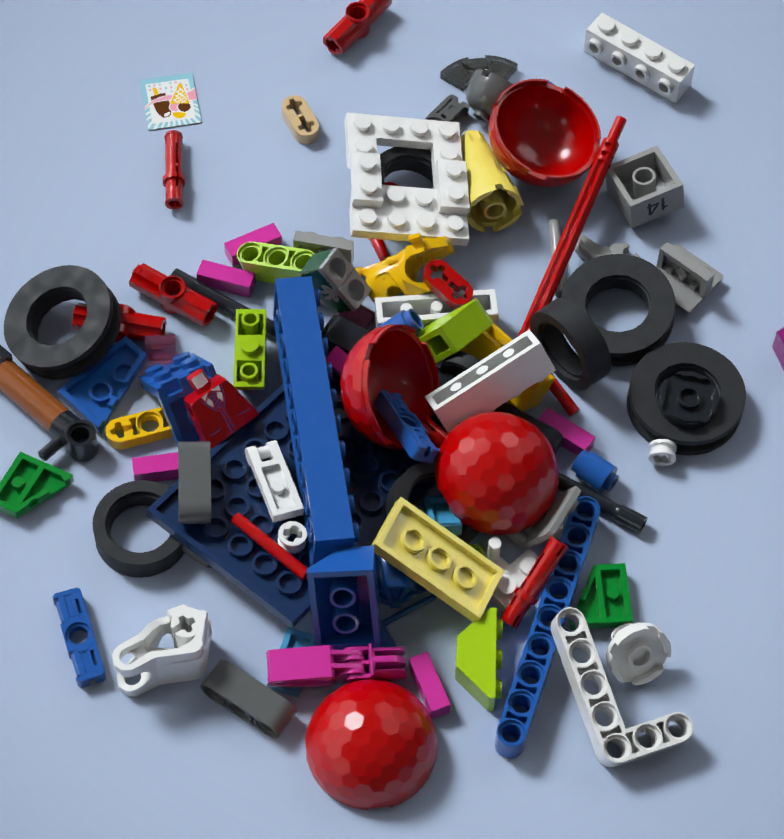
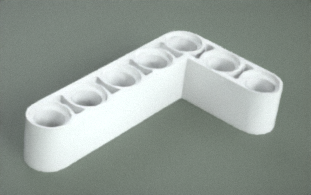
M566 607L555 616L550 626L551 633L594 752L602 765L610 768L617 767L676 747L690 738L694 729L693 722L689 716L681 712L671 713L626 729L584 615L577 608ZM561 618L572 620L575 624V631H565L560 623ZM572 649L582 650L586 655V663L575 661L572 657ZM584 680H592L596 683L598 688L597 694L592 695L585 691L583 686ZM596 711H602L609 717L608 726H601L595 720ZM669 722H675L681 727V737H674L669 732ZM639 732L649 735L651 738L650 748L640 745L637 738ZM609 742L619 746L621 750L619 758H613L608 754L606 747Z

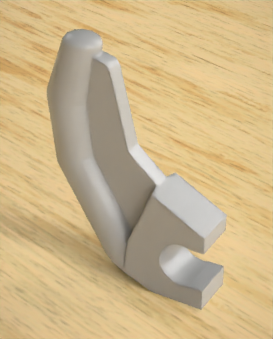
M580 235L574 251L587 262L603 255L626 254L629 252L630 245L628 243L611 244V246H600L585 235ZM637 253L633 255L640 258V256Z

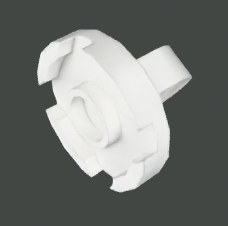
M638 622L635 624H623L615 628L611 634L612 641L609 643L606 653L607 666L618 681L642 685L651 682L664 671L662 665L666 661L667 656L671 657L672 652L670 641L659 627L651 623Z

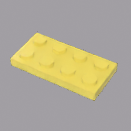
M402 497L393 505L371 545L374 546L377 555L472 622L478 621L481 618L505 571Z

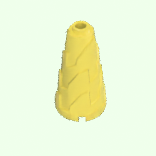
M478 130L466 131L460 138L462 161H466L470 203L467 215L468 223L474 229L486 232L485 227H492L493 232L505 229L516 222L522 214L521 205L524 207L521 194L517 187L513 185L505 168L500 165L483 134Z

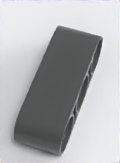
M178 442L179 524H211L210 442Z
M220 660L200 685L201 690L210 699L273 739H277L297 713L294 705L286 698L225 660Z

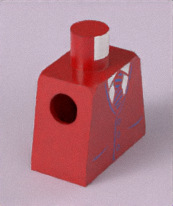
M197 369L186 378L194 391L184 398V404L202 442H210L211 449L259 415L257 410L239 391L219 374L209 380L203 369Z

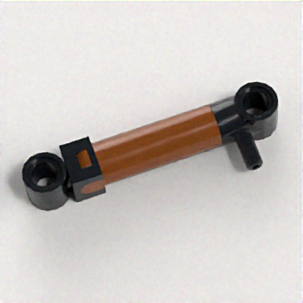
M0 345V391L54 437V439L38 451L39 457L43 461H47L65 446L71 458L76 461L86 462L93 459L97 455L99 447L95 427L92 423L78 418L13 361L12 354ZM81 439H87L85 442L82 443L77 442Z

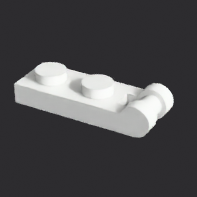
M277 441L266 442V446L256 448V446L245 448L247 462L252 468L272 522L303 515V504ZM266 458H269V459H270V460H268V461L262 462L263 459H266Z

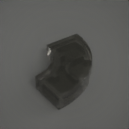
M485 55V58L474 59L466 57L444 68L440 72V79L464 91L467 89L469 80L475 70H483L481 75L486 77L491 72L508 81L517 71L518 64L509 59L492 55Z

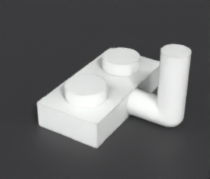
M493 537L488 543L487 558L505 571L491 600L504 612L515 595L513 591L516 587L521 586L538 556L529 548L514 562L509 564L500 556L501 540Z

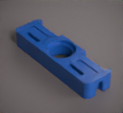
M381 390L373 404L403 448L413 460L433 463L440 448H436L426 434L428 432L416 414L410 412L403 402L401 394L394 392L389 394L388 391Z
M72 588L55 593L53 595L54 606H57L62 634L69 658L73 662L78 687L89 686L88 681L94 679L95 683L103 682L106 679V675L81 590L79 588ZM81 630L88 634L87 640L81 644H75L70 641L71 635L76 631Z

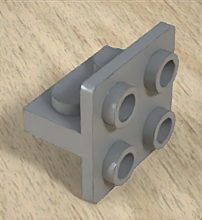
M667 241L660 248L656 267L662 271L672 286L675 296V307L686 315H690L723 280V274L680 245L674 246Z

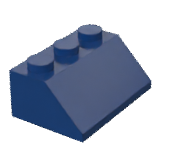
M374 546L341 547L307 569L315 646L331 645L333 650H344L347 647L368 646L371 643L372 648L381 647L382 620Z

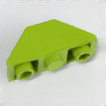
M475 298L426 325L420 331L418 338L421 342L428 344L435 363L461 350L492 326L494 322L479 300Z
M236 309L233 386L237 390H264L267 361L266 309Z
M492 607L485 611L478 621H474L457 635L455 656V680L487 711H494L495 699L501 700L502 680L496 679V669H502V650L496 649V639H502L503 620H497V608Z

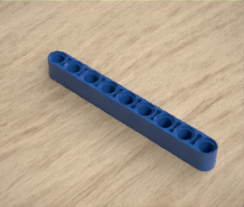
M590 496L577 498L579 504L568 516L560 542L569 548L561 557L545 584L497 727L495 749L504 758H516L524 750L557 650L551 628L544 626L542 622H552L562 609L571 607L600 514L599 503ZM579 514H588L590 518H583ZM570 540H578L582 544L575 545ZM567 566L572 568L574 571L565 572L561 569V567ZM558 593L563 595L565 598L555 599L551 595ZM561 618L562 628H564L567 618ZM542 649L547 654L542 656L536 655L532 650ZM532 677L536 679L537 683L527 684L522 679ZM518 705L524 706L528 711L526 713H518L514 711L513 707ZM510 734L516 736L518 741L510 743L502 737Z

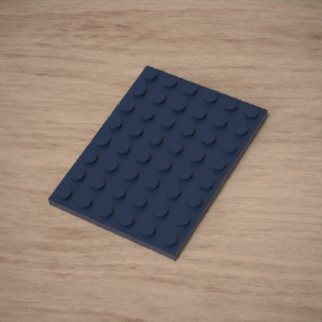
M333 372V380L329 381L330 388L336 389L337 407H334V414H340L341 433H338L339 441L344 440L346 458L342 460L343 468L348 467L350 472V486L347 487L348 495L353 494L355 513L351 514L352 522H357L359 526V542H356V547L371 546L386 520L385 506L390 488L409 468L422 461L413 460L406 450L387 449L366 439L353 426L345 412L341 398V377ZM282 384L256 408L259 415L210 450L211 524H179L178 481L147 509V517L286 625L293 628L311 610L307 579L301 580L231 523L233 516L239 512L276 543H278L279 529L284 523L296 521L304 526L303 515L272 522L252 468L249 466L245 455V448L256 446V448L266 446V442L276 440L299 494ZM269 458L263 459L262 462L268 461V460H270V459H269ZM424 482L415 485L410 492L409 503L415 505L436 483ZM291 534L288 541L294 542L297 535ZM306 541L304 550L291 555L309 568L310 560Z

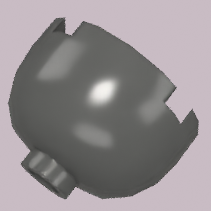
M478 69L474 71L466 89V100L469 107L474 111L473 116L484 123H488L497 99L513 84L491 72L488 77L481 75L483 70Z

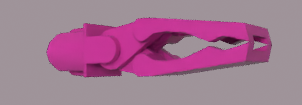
M369 643L368 646L347 647L344 650H333L331 645L268 650L266 652L269 687H329L334 685L333 682L335 681L351 683L370 679H407V672L403 669L406 667V659L403 657L405 647L372 648L371 643Z

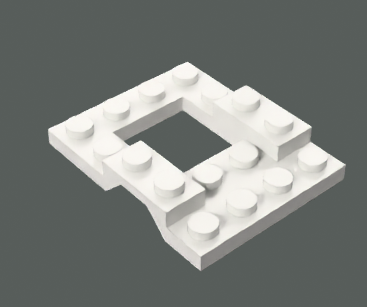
M346 113L344 120L347 167L351 170L352 186L349 210L351 237L410 242L408 236L420 233L423 238L446 236L453 245L467 246L469 241L467 215L470 203L466 161H462L459 122ZM377 145L431 150L434 189L382 185L380 154H377Z

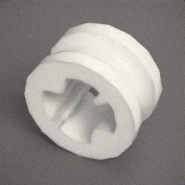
M656 439L650 442L649 462L657 466H669L676 462V443L668 439Z
M289 521L281 525L278 532V544L290 554L300 553L304 550L307 539L306 528L296 521ZM291 534L297 535L294 542L288 541Z

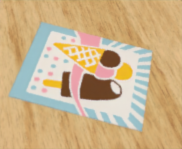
M192 72L140 80L149 130L202 123Z

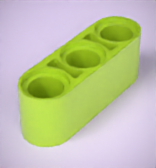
M247 242L239 247L236 255L243 270L255 273L256 281L275 284V279L301 277V274L309 273L299 272L315 253L308 249L261 242Z

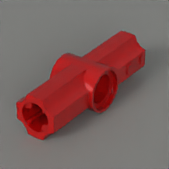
M359 0L349 4L346 7L345 16L323 37V44L334 55L343 54L357 39L368 35L370 25L392 4V0Z
M144 263L142 265L138 264L132 272L129 286L161 303L162 309L166 313H179L202 327L208 326L214 319L218 309L217 303L186 287L182 278L166 276Z
M78 303V305H75L72 320L74 330H80L87 316V304ZM119 304L121 325L115 343L125 336L132 340L156 344L163 342L167 324L165 317L136 313L130 306Z

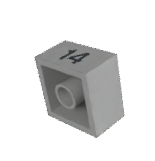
M658 146L611 164L606 174L607 190L631 228L684 207L683 183Z

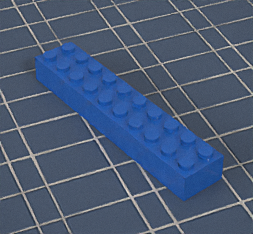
M312 276L275 279L273 322L299 494L304 507L303 521L307 531L306 541L310 567L339 548L356 547V542H359V526L357 522H352L351 514L355 513L353 494L348 495L347 487L350 486V472L348 467L343 468L342 461L346 458L344 440L339 441L338 433H341L340 414H334V407H337L336 389L330 388L329 381L333 380L331 363H326L325 356H328L327 337L322 338L321 331H324L323 313H318L317 307L320 306L319 288L313 287Z

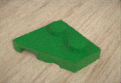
M20 451L0 481V511L18 519L70 486L74 481L73 474Z
M625 563L593 565L576 607L584 615L589 629L615 628L623 624L633 623ZM570 620V630H575V624Z

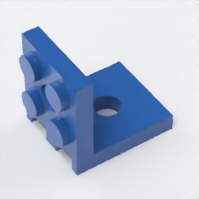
M184 352L172 358L173 362L164 366L157 364L145 370L146 374L138 377L143 389L158 398L177 447L178 442H202L184 404V398L194 391L186 378L195 370L203 369L210 380L217 375L213 364L194 353Z

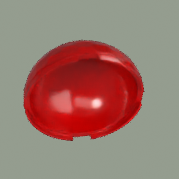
M546 79L519 81L508 87L499 96L491 111L488 130L490 144L496 158L513 177L533 186L559 187L579 179L592 167L599 150L601 130L594 112L581 96L566 86L563 89L548 83L549 80Z
M388 324L376 328L358 340L344 362L340 380L342 402L353 426L369 441L380 447L394 450L405 449L373 404L379 392L385 390L389 394L393 392L401 394L403 396L402 400L410 412L415 413L421 423H423L428 417L432 418L434 412L425 396L439 388L438 371L428 344L419 340L414 334L416 332L415 329L403 324Z
M485 412L475 414L463 420L447 434L437 454L435 477L438 490H441L450 506L449 510L457 518L479 532L503 536L516 534L530 528L546 515L557 493L559 466L549 440L534 424L510 413Z
M376 679L354 681L339 687L329 694L314 711L305 735L306 760L318 785L336 801L362 810L388 806L391 808L413 797L428 781L438 754L436 727L424 704L406 688L388 681Z

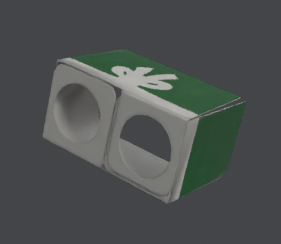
M338 248L313 254L299 272H309L300 276H312L313 287L319 288L320 299L335 314L356 311L372 290ZM329 266L335 270L341 279H336L332 276ZM348 287L351 291V296H349Z

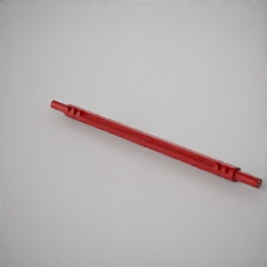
M616 116L608 136L601 143L518 336L530 329L532 315L553 300L618 150V140L627 122L622 116Z

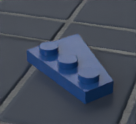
M127 336L123 337L112 346L108 354L97 365L73 377L57 390L59 398L83 420L92 423L95 430L100 434L146 363V353Z

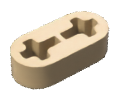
M292 95L285 98L282 102V116L288 128L299 143L312 144L319 137V124L305 99L300 96ZM290 108H295V110H299V115H297L295 111ZM304 124L306 129L311 131L307 132L305 129H302V125Z

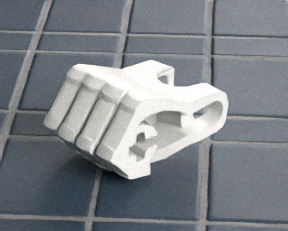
M184 604L166 611L167 616L150 622L138 635L117 646L112 656L114 668L118 671L117 681L119 690L127 696H138L162 684L198 680L204 677L208 669V654L212 636L211 620L208 618L207 611L194 609ZM170 633L174 648H157L162 637ZM133 654L134 656L128 663L124 664L121 662L123 656ZM141 674V680L137 684L129 685L125 682L127 678Z

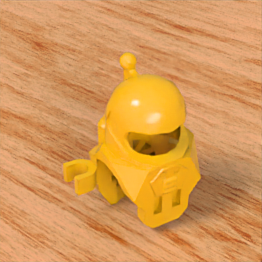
M420 233L408 236L412 245L406 246L401 252L387 257V259L363 268L357 267L355 270L360 276L366 277L365 282L372 289L368 296L373 303H375V298L393 297L400 293L406 296L434 294L424 282H417V272L431 260H440L455 253L452 242L446 236L423 238Z

